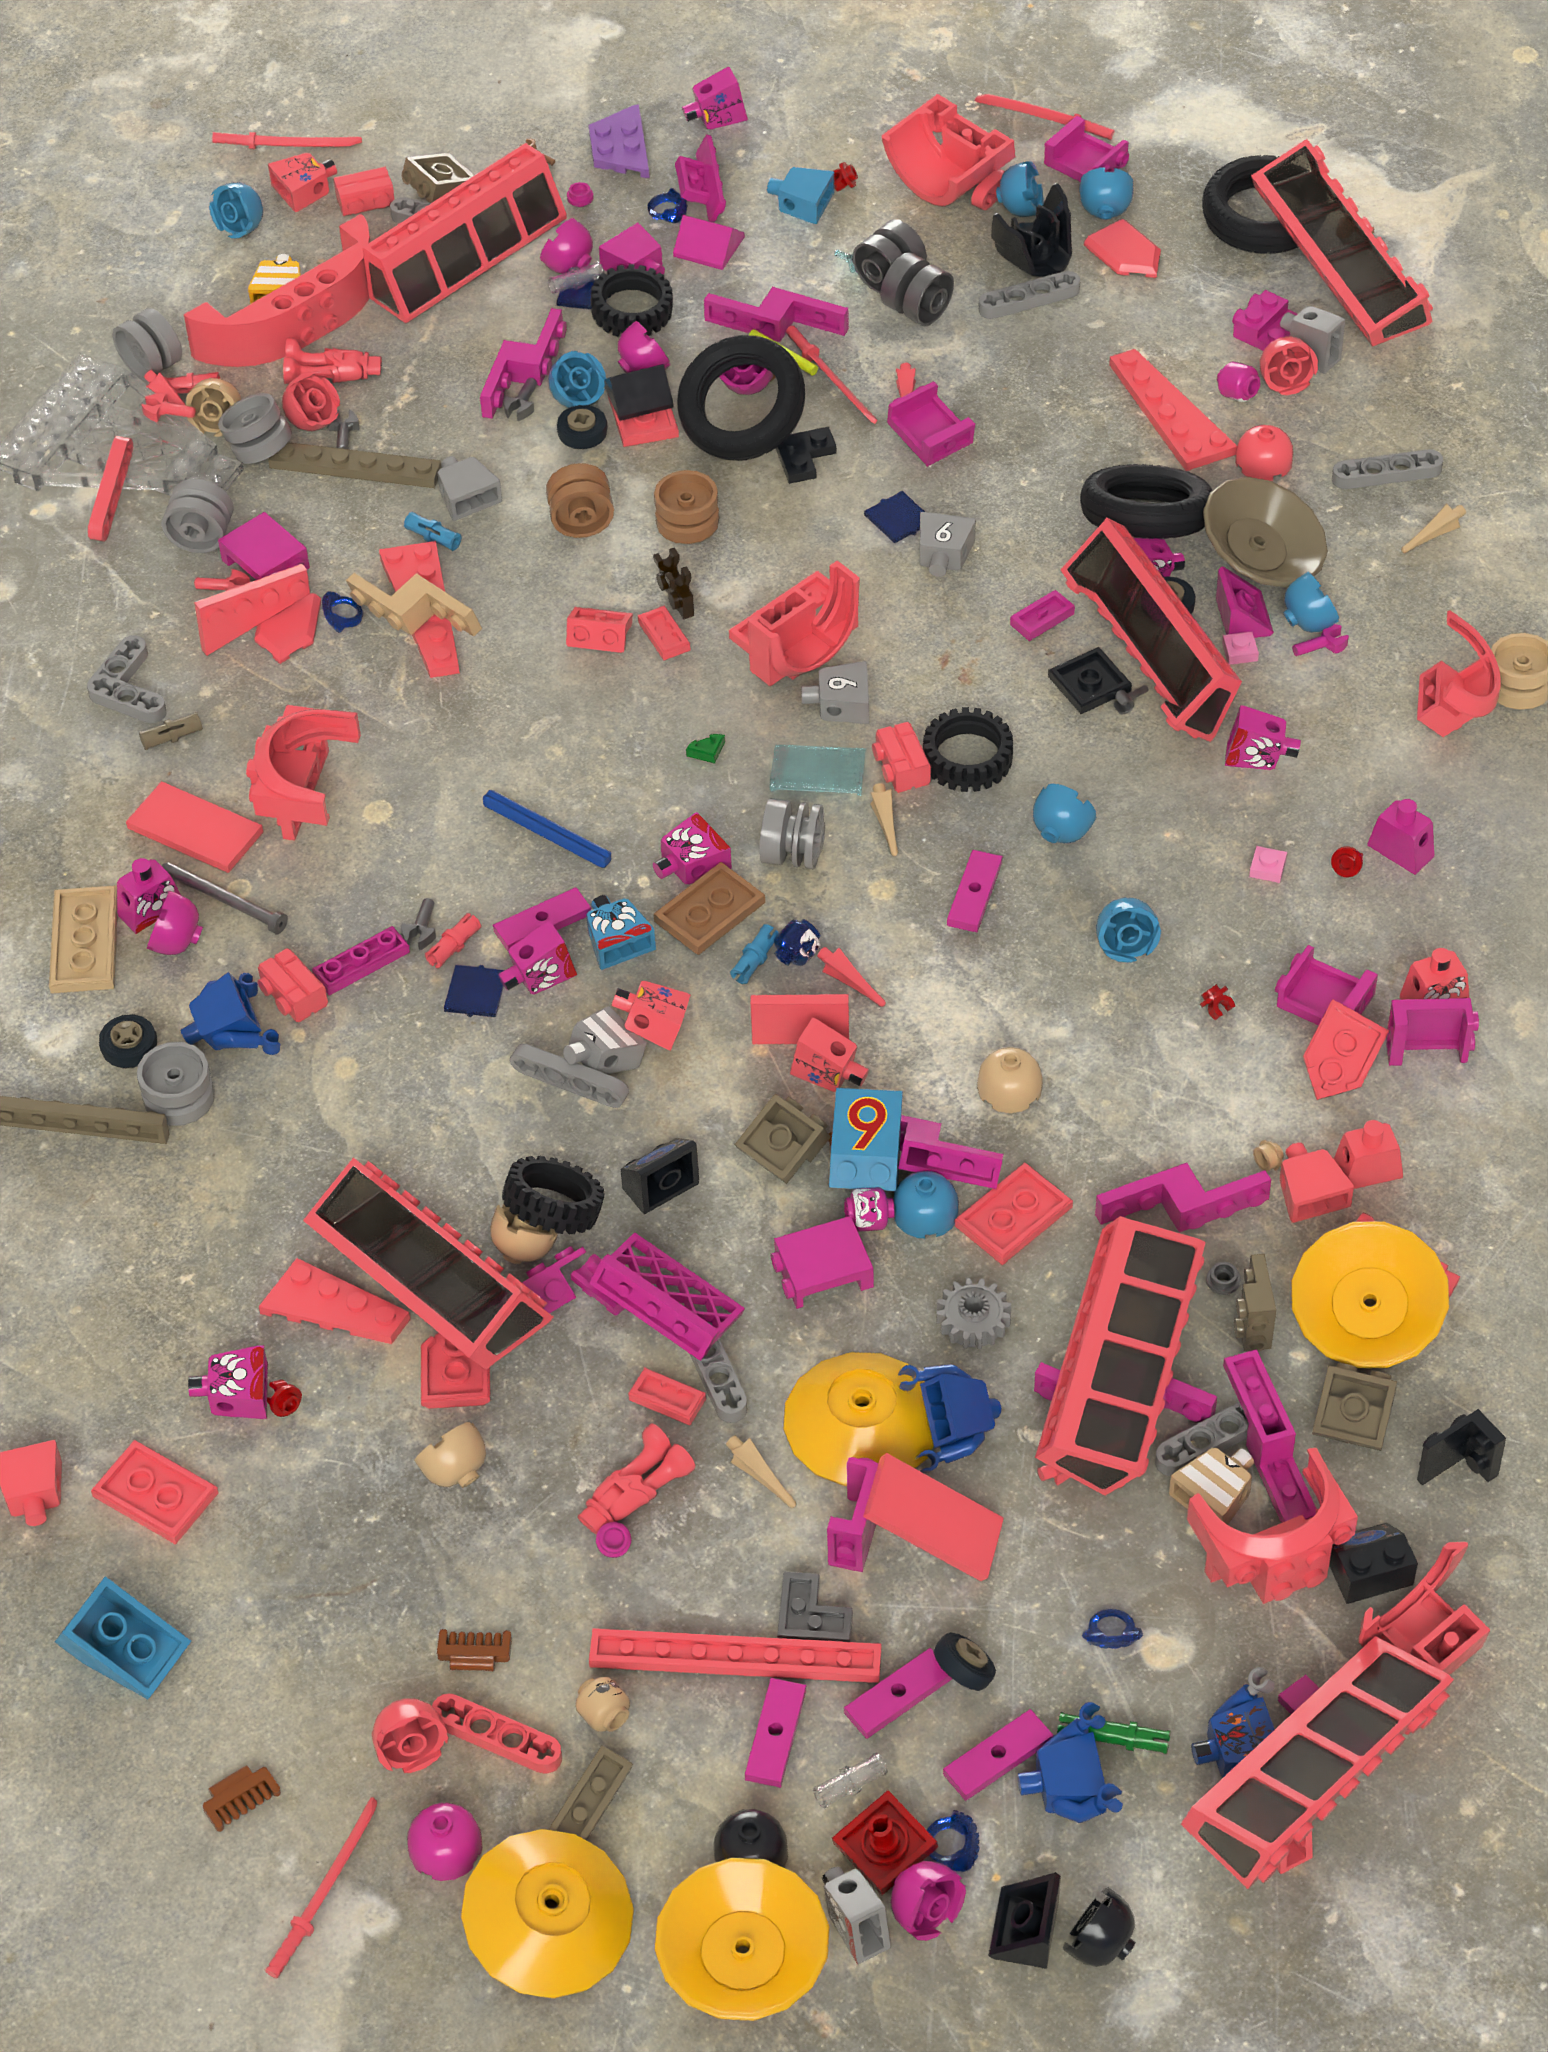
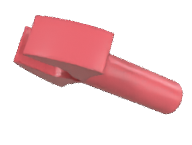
M166 393L146 396V405L141 404L143 414L154 422H158L160 416L164 414L193 418L196 414L194 407L168 403Z
M232 569L231 576L226 579L197 577L194 581V586L196 589L228 591L251 581L250 577L245 573Z

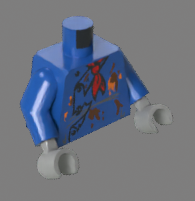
M1262 1667L1253 1669L1248 1677L1250 1685L1244 1684L1209 1719L1208 1740L1191 1744L1192 1755L1196 1765L1216 1761L1221 1778H1223L1275 1730L1264 1698H1258L1257 1695L1258 1692L1267 1694L1274 1690L1275 1683L1271 1679H1267L1260 1685L1261 1678L1268 1673L1267 1670ZM1285 1746L1261 1771L1276 1780L1284 1776L1285 1771L1293 1775L1299 1774L1302 1770V1764L1297 1760H1291L1298 1757L1300 1753L1294 1747Z

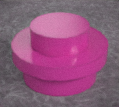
M584 182L572 184L567 192V201L577 207H584L590 204L594 198L590 186Z
M619 1522L604 1524L596 1535L598 1550L609 1558L623 1556L631 1545L630 1531Z

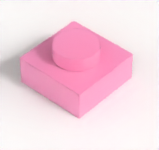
M1252 632L1223 635L1222 645L1229 665L1258 661L1259 652Z
M1256 846L1249 877L1280 883L1287 859V852Z

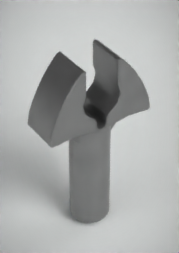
M528 378L517 397L504 396L505 414L508 419L511 412L518 409L517 421L528 417L534 412V404L529 402L528 399L537 386L535 379Z
M338 409V416L328 425L329 431H338L336 448L348 449L349 431L360 430L359 421L356 414L349 409V417L345 422H342Z
M430 898L423 899L415 923L411 925L401 923L402 937L409 946L411 939L420 933L418 940L419 951L426 948L436 938L435 928L427 927L435 905L434 901Z

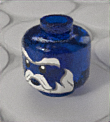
M791 920L774 937V944L777 948L775 955L786 966H789L791 963L796 966H803L820 949L819 938L821 935L807 920Z

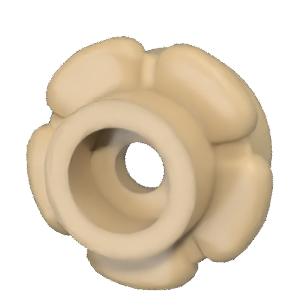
M1262 1140L1253 1151L1255 1162L1261 1170L1268 1172L1274 1169L1276 1171L1281 1167L1284 1154L1277 1143Z

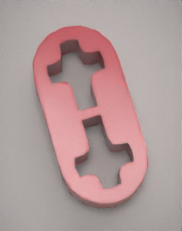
M993 170L989 176L977 185L972 194V205L982 210H987L998 200L996 188L1000 187V180L1004 170Z

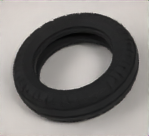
M1273 155L1248 156V158L1236 159L1217 170L1208 181L1202 199L1204 218L1210 230L1226 244L1252 253L1253 251L1259 254H1267L1268 252L1269 254L1282 253L1298 248L1279 220H1252L1238 214L1228 204V200L1236 193L1255 188L1251 175L1278 157ZM1286 158L1266 171L1265 176L1268 180L1306 166ZM1313 174L1275 188L1291 194L1301 203L1302 209L1295 214L1296 218L1328 207L1326 190ZM1327 215L1301 224L1311 238H1314L1320 231Z
M754 335L728 337L708 346L687 367L681 379L677 396L679 419L690 440L704 452L725 460L740 461L757 458L781 445L796 428L805 404V383L800 367L786 349L774 341ZM741 365H757L772 372L776 376L778 383L777 399L770 413L761 422L745 430L726 431L715 427L707 420L705 414L706 395L713 382L721 374Z
M1127 464L1103 468L1091 474L1083 484L1080 504L1086 519L1096 527H1099L1106 518H1109L1125 526L1135 538L1169 539L1188 536L1205 528L1203 510L1208 496L1213 490L1203 478L1188 471L1168 466L1162 467L1161 465ZM1128 499L1158 500L1168 503H1144Z

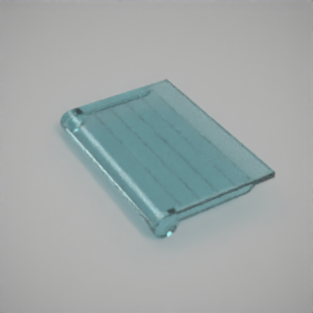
M775 745L770 792H775V790L857 793V795L862 796L866 749Z

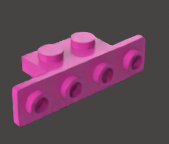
M706 134L696 152L697 160L679 155L675 162L681 198L689 202L706 205L708 221L714 223L718 215L724 212L726 199L723 196V183L720 181L719 164H717L715 155L716 148L713 145L712 136Z
M572 1246L554 1256L557 1262L546 1268L544 1263H541L526 1272L528 1279L522 1283L547 1302L543 1309L548 1313L555 1311L576 1298L560 1268L585 1254L586 1250L584 1247L574 1251ZM510 1291L505 1292L469 1319L467 1323L499 1304L503 1307L513 1293ZM479 1299L478 1301L474 1302V1303L471 1304L469 1307L471 1308L473 1305H475V1304H476L477 1302H479L481 1299ZM520 1302L508 1316V1319L516 1333L536 1322L541 1316L527 1304ZM486 1304L482 1305L481 1307L477 1308L476 1310L472 1311L471 1313L477 1311L478 1309L482 1308V1307L485 1306Z

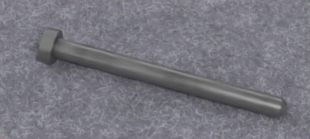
M170 862L163 863L162 865L172 878L267 924L269 931L280 934L285 929L288 922L286 914L280 911L273 914Z

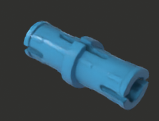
M410 512L405 518L404 527L423 536L427 542L436 541V543L452 551L456 550L461 543V534L443 527L441 522L433 519L430 521L417 515L415 512ZM427 527V528H429V529H431V530H433V531L439 533L440 535H437V534H435V533H433V532H431V531H429V530H427V529H425V528Z
M767 924L763 925L752 943H748L742 950L743 956L730 971L733 979L737 974H741L736 980L738 983L747 984L758 965H762L766 961L767 952L780 937L777 930L770 935L774 927Z

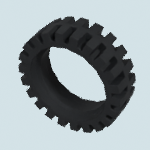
M628 264V269H625L623 265L617 266V271L610 268L607 270V274L601 273L599 279L594 281L591 290V313L593 319L596 320V324L599 327L603 326V330L607 333L612 330L613 335L618 337L620 333H623L631 324L637 321L647 330L645 335L651 336L652 330L656 333L661 331V326L665 327L668 324V320L671 319L673 307L672 287L668 279H664L663 274H656L655 269L650 268L646 271V266L640 265L638 269H634V264ZM639 290L652 295L658 300V303L647 311L626 313L613 309L605 301L616 292Z
M962 707V713H958L955 708L950 710L949 716L944 712L939 715V720L934 718L930 726H927L923 738V751L931 765V778L933 780L938 778V784L942 786L948 782V788L951 790L961 786V792H968V787H972L974 792L980 791L981 785L988 789L992 787V781L996 784L1001 782L1002 776L1006 777L1009 768L1011 769L1013 759L1012 732L1009 731L1007 723L1003 724L1002 718L998 715L993 718V713L988 710L983 715L981 714V708H974L972 713L969 712V707ZM974 734L985 737L993 742L998 751L990 760L985 762L962 765L951 762L943 757L938 748L945 740L951 737Z
M527 1156L526 1159L520 1158L511 1165L504 1184L502 1200H504L506 1207H510L509 1211L513 1215L519 1214L518 1219L523 1222L529 1220V1225L535 1228L541 1225L544 1231L549 1232L550 1229H554L555 1233L563 1234L565 1230L568 1234H575L576 1231L584 1233L586 1229L590 1230L593 1228L601 1211L605 1194L603 1186H600V1182L597 1179H592L593 1175L591 1173H582L583 1168L577 1165L570 1167V1162L564 1160L563 1163H559L558 1158L550 1157V1160H546L545 1156H537V1159L533 1156ZM532 1188L552 1190L567 1196L575 1202L555 1200L538 1193Z

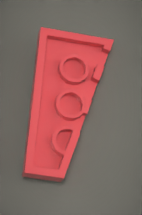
M303 564L194 602L201 649L205 655L208 656L310 594L308 573Z
M298 1258L295 1259L259 1305V1311L262 1315L270 1317L273 1314L286 1316L288 1321L301 1323L304 1320L317 1323L320 1328L332 1331L334 1328L350 1331V1335L388 1344H392L410 1321L408 1311Z

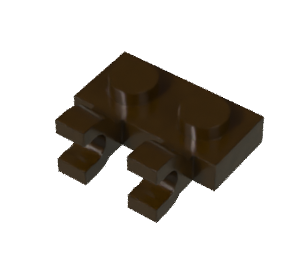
M674 547L669 549L670 554L667 558L662 559L660 554L656 553L653 554V559L659 568V574L656 575L660 589L662 591L666 590L672 609H677L684 620L694 616L693 594L689 589L692 577L687 566L681 568V575L678 572L677 565L680 556Z

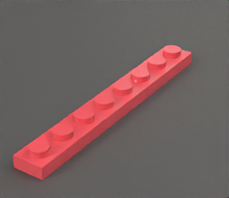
M592 1628L589 1654L590 1668L879 1683L881 1644Z

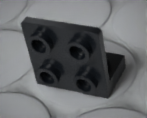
M1479 1409L1467 1416L1463 1414L1456 1418L1449 1428L1441 1433L1435 1432L1424 1441L1417 1481L1424 1485L1465 1458L1469 1468L1489 1482L1499 1475L1506 1437Z

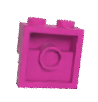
M1264 290L1260 295L1255 293L1250 298L1248 307L1245 310L1238 309L1234 314L1232 320L1234 324L1233 337L1264 351L1268 344L1275 339L1290 336V332L1280 327V322L1286 313L1289 312L1295 316L1297 313L1288 309L1289 300L1267 290Z

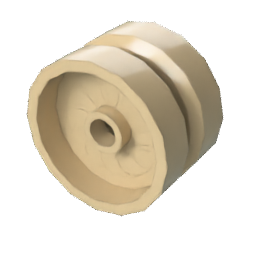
M1516 633L1502 637L1495 642L1491 650L1497 661L1501 677L1497 703L1518 710L1533 709L1543 705L1548 700V641L1537 635Z

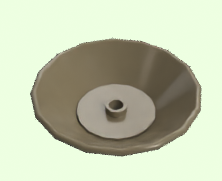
M1242 477L1224 481L1209 494L1203 510L1206 535L1217 554L1236 572L1260 584L1286 588L1306 572L1315 576L1322 570L1328 553L1325 531L1313 510L1294 492L1269 480Z

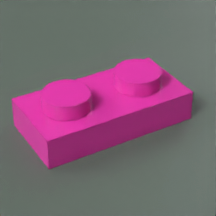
M1055 589L1010 616V625L1028 641H1031L1074 615L1075 605Z

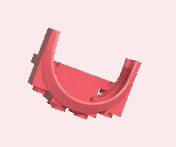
M839 561L829 565L830 580L819 571H816L729 629V639L749 654L750 671L767 685L772 686L785 676H789L793 680L803 673L822 666L835 656L847 641L851 631L858 627L860 577ZM821 605H823L822 608H821V610L819 611V613H818L817 616H816V609H817L818 607H820Z
M287 705L283 716H279L277 722L272 726L266 725L262 737L257 738L254 758L249 759L246 768V775L251 780L249 800L253 802L255 815L277 818V825L281 826L283 839L295 841L302 822L327 826L330 816L326 809L325 794L316 792L314 789L329 753L327 740L359 742L361 734L356 712ZM304 745L303 750H296L298 747Z
M1317 1448L1307 1449L1309 1454L1308 1467L1302 1471L1320 1504V1508L1316 1509L1315 1516L1305 1520L1304 1516L1300 1515L1256 1534H1248L1230 1527L1219 1519L1199 1493L1189 1498L1187 1520L1207 1553L1205 1573L1211 1583L1222 1579L1226 1587H1230L1237 1583L1246 1584L1251 1582L1262 1603L1265 1604L1272 1600H1284L1294 1591L1306 1586L1308 1588L1315 1587L1327 1578L1332 1544H1344L1355 1535L1358 1516L1332 1476Z

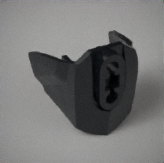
M1059 183L1051 186L1043 206L1040 204L1036 206V219L1034 222H1021L1018 224L1017 219L1014 217L1011 219L1010 227L999 213L993 215L991 238L995 241L997 251L1006 260L1032 276L1045 277L1063 272L1072 257L1071 213L1068 208V199Z

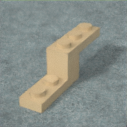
M353 573L346 579L351 589V598L359 606L366 605L376 617L387 619L389 624L396 630L402 629L412 635L434 614L440 619L446 618L455 629L460 632L464 630L473 637L482 630L471 608L417 573L392 596L386 594L356 573Z

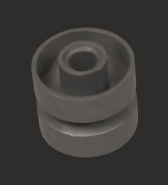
M890 220L855 247L853 263L862 281L869 288L881 294L884 277L898 257L911 252L927 261V253L922 239L912 227L900 220Z
M908 252L898 257L888 269L881 286V300L884 305L898 313L904 314L914 322L922 326H928L936 321L947 308L953 294L954 279L950 273L935 265H930L923 258Z

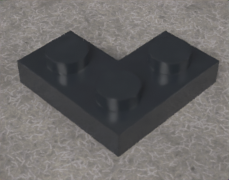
M829 426L790 434L781 445L775 448L789 484L816 479V468L812 459L837 454L836 443Z

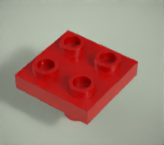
M889 1790L832 1837L833 1844L882 1896L894 1886V1882L901 1872L914 1864L922 1862L938 1848V1843Z

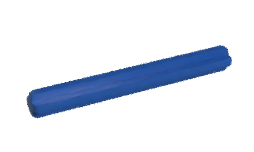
M488 790L483 796L482 800L485 807L593 864L606 868L611 862L610 851L494 790Z

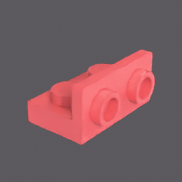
M574 607L567 618L566 645L568 647L623 653L626 644V633L632 626L633 613Z

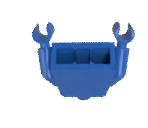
M227 972L218 980L209 981L199 996L190 1002L189 1008L194 1022L181 1029V1034L188 1044L193 1045L204 1039L214 1050L228 1048L257 1049L259 1045H262V1049L266 1054L275 1055L280 1052L279 1034L277 1031L269 1029L264 1032L263 1036H259V1032L262 1030L249 998L257 995L258 983L253 982L251 974L243 973L237 981Z
M953 1364L924 1367V1371H918L912 1365L904 1366L898 1375H909L913 1381H904L900 1383L899 1388L909 1391L915 1387L917 1382L925 1381L920 1384L933 1445L934 1448L940 1447L941 1451L936 1453L932 1450H925L917 1455L915 1459L927 1456L931 1460V1466L920 1470V1472L929 1473L938 1466L939 1462L945 1461L947 1464L973 1454L984 1442L985 1432L994 1429V1419H997L1001 1414L1000 1402L995 1398H989L984 1381L971 1378L969 1374Z
M1093 1702L1085 1703L1080 1709V1718L1073 1720L1048 1740L1042 1748L1037 1750L1036 1771L1017 1773L1021 1796L1042 1793L1046 1812L1056 1813V1815L1077 1823L1085 1822L1106 1813V1809L1114 1813L1121 1811L1123 1803L1114 1797L1121 1795L1122 1791L1112 1783L1105 1784L1094 1733H1088L1089 1727L1100 1729L1105 1725V1717L1101 1715H1096L1092 1719V1715L1099 1711L1100 1706Z

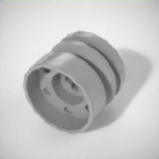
M768 799L760 837L761 863L782 865L787 853L790 852L793 867H800L804 855L805 868L814 870L819 855L822 852L825 839L823 805L814 804L809 816L808 804L802 802L797 814L793 815L790 800Z

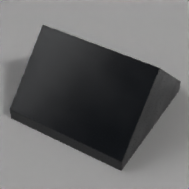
M664 364L609 377L604 380V387L619 421L674 408Z
M1055 1872L1001 1887L989 1957L995 1960L1047 1969L1059 1904L1061 1875Z

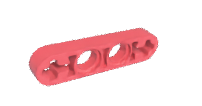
M116 436L113 440L89 520V539L104 542L108 538L133 453V440L131 438Z
M443 1694L437 1697L432 1704V1707L441 1716L447 1733L539 1773H552L561 1765V1745L558 1740L550 1735L455 1694ZM451 1707L455 1709L456 1715L448 1714L446 1718L443 1717L442 1710L449 1711ZM460 1718L464 1719L462 1726H461ZM484 1719L490 1722V1728L484 1733L479 1734L471 1730V1725L477 1720ZM512 1733L521 1735L523 1741L519 1746L510 1748L503 1744V1739L507 1735ZM531 1741L533 1742L534 1749L530 1748ZM547 1749L551 1750L552 1757L546 1756L543 1760L539 1759L538 1752L545 1753Z

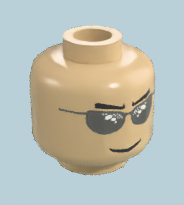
M609 1677L591 1678L580 1686L578 1690L579 1696L576 1700V1710L591 1728L597 1732H613L626 1722L630 1714V1700Z

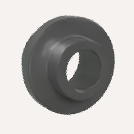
M1219 1262L1208 1271L1206 1282L1213 1292L1228 1295L1239 1288L1241 1276L1233 1264Z

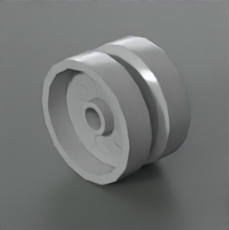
M146 308L133 316V320H127L113 329V341L119 356L128 369L141 380L147 381L144 376L149 370H153L158 374L162 371V368L166 369L181 360V344L169 322L155 309Z
M260 393L248 396L233 404L220 417L219 429L226 441L230 442L234 455L241 463L252 464L263 461L284 448L291 438L292 430L285 417L280 415V409L272 395Z
M201 479L181 481L174 487L162 519L163 532L169 541L189 552L207 553L214 551L219 547L218 539L225 536L234 510L233 502L227 492L214 483Z
M168 1042L151 1049L138 1064L137 1080L146 1111L165 1114L168 1126H181L197 1121L209 1111L214 1102L215 1091L210 1077L209 1064L201 1050L194 1045L184 1042Z

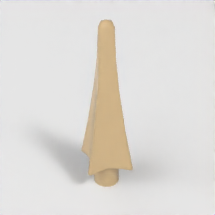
M1446 504L1413 539L1402 547L1401 551L1407 553L1431 539L1460 528L1458 519L1466 514L1465 508L1459 504L1451 509Z
M878 783L873 786V792H871L873 800L870 805L885 834L891 855L897 856L898 849L894 831L892 789L886 791L885 785Z
M736 1435L732 1436L726 1443V1446L734 1454L731 1463L767 1487L790 1508L796 1507V1501L775 1477L752 1440L748 1438L743 1443Z

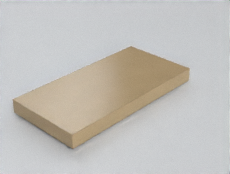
M117 885L54 890L49 977L51 993L114 989L118 915Z

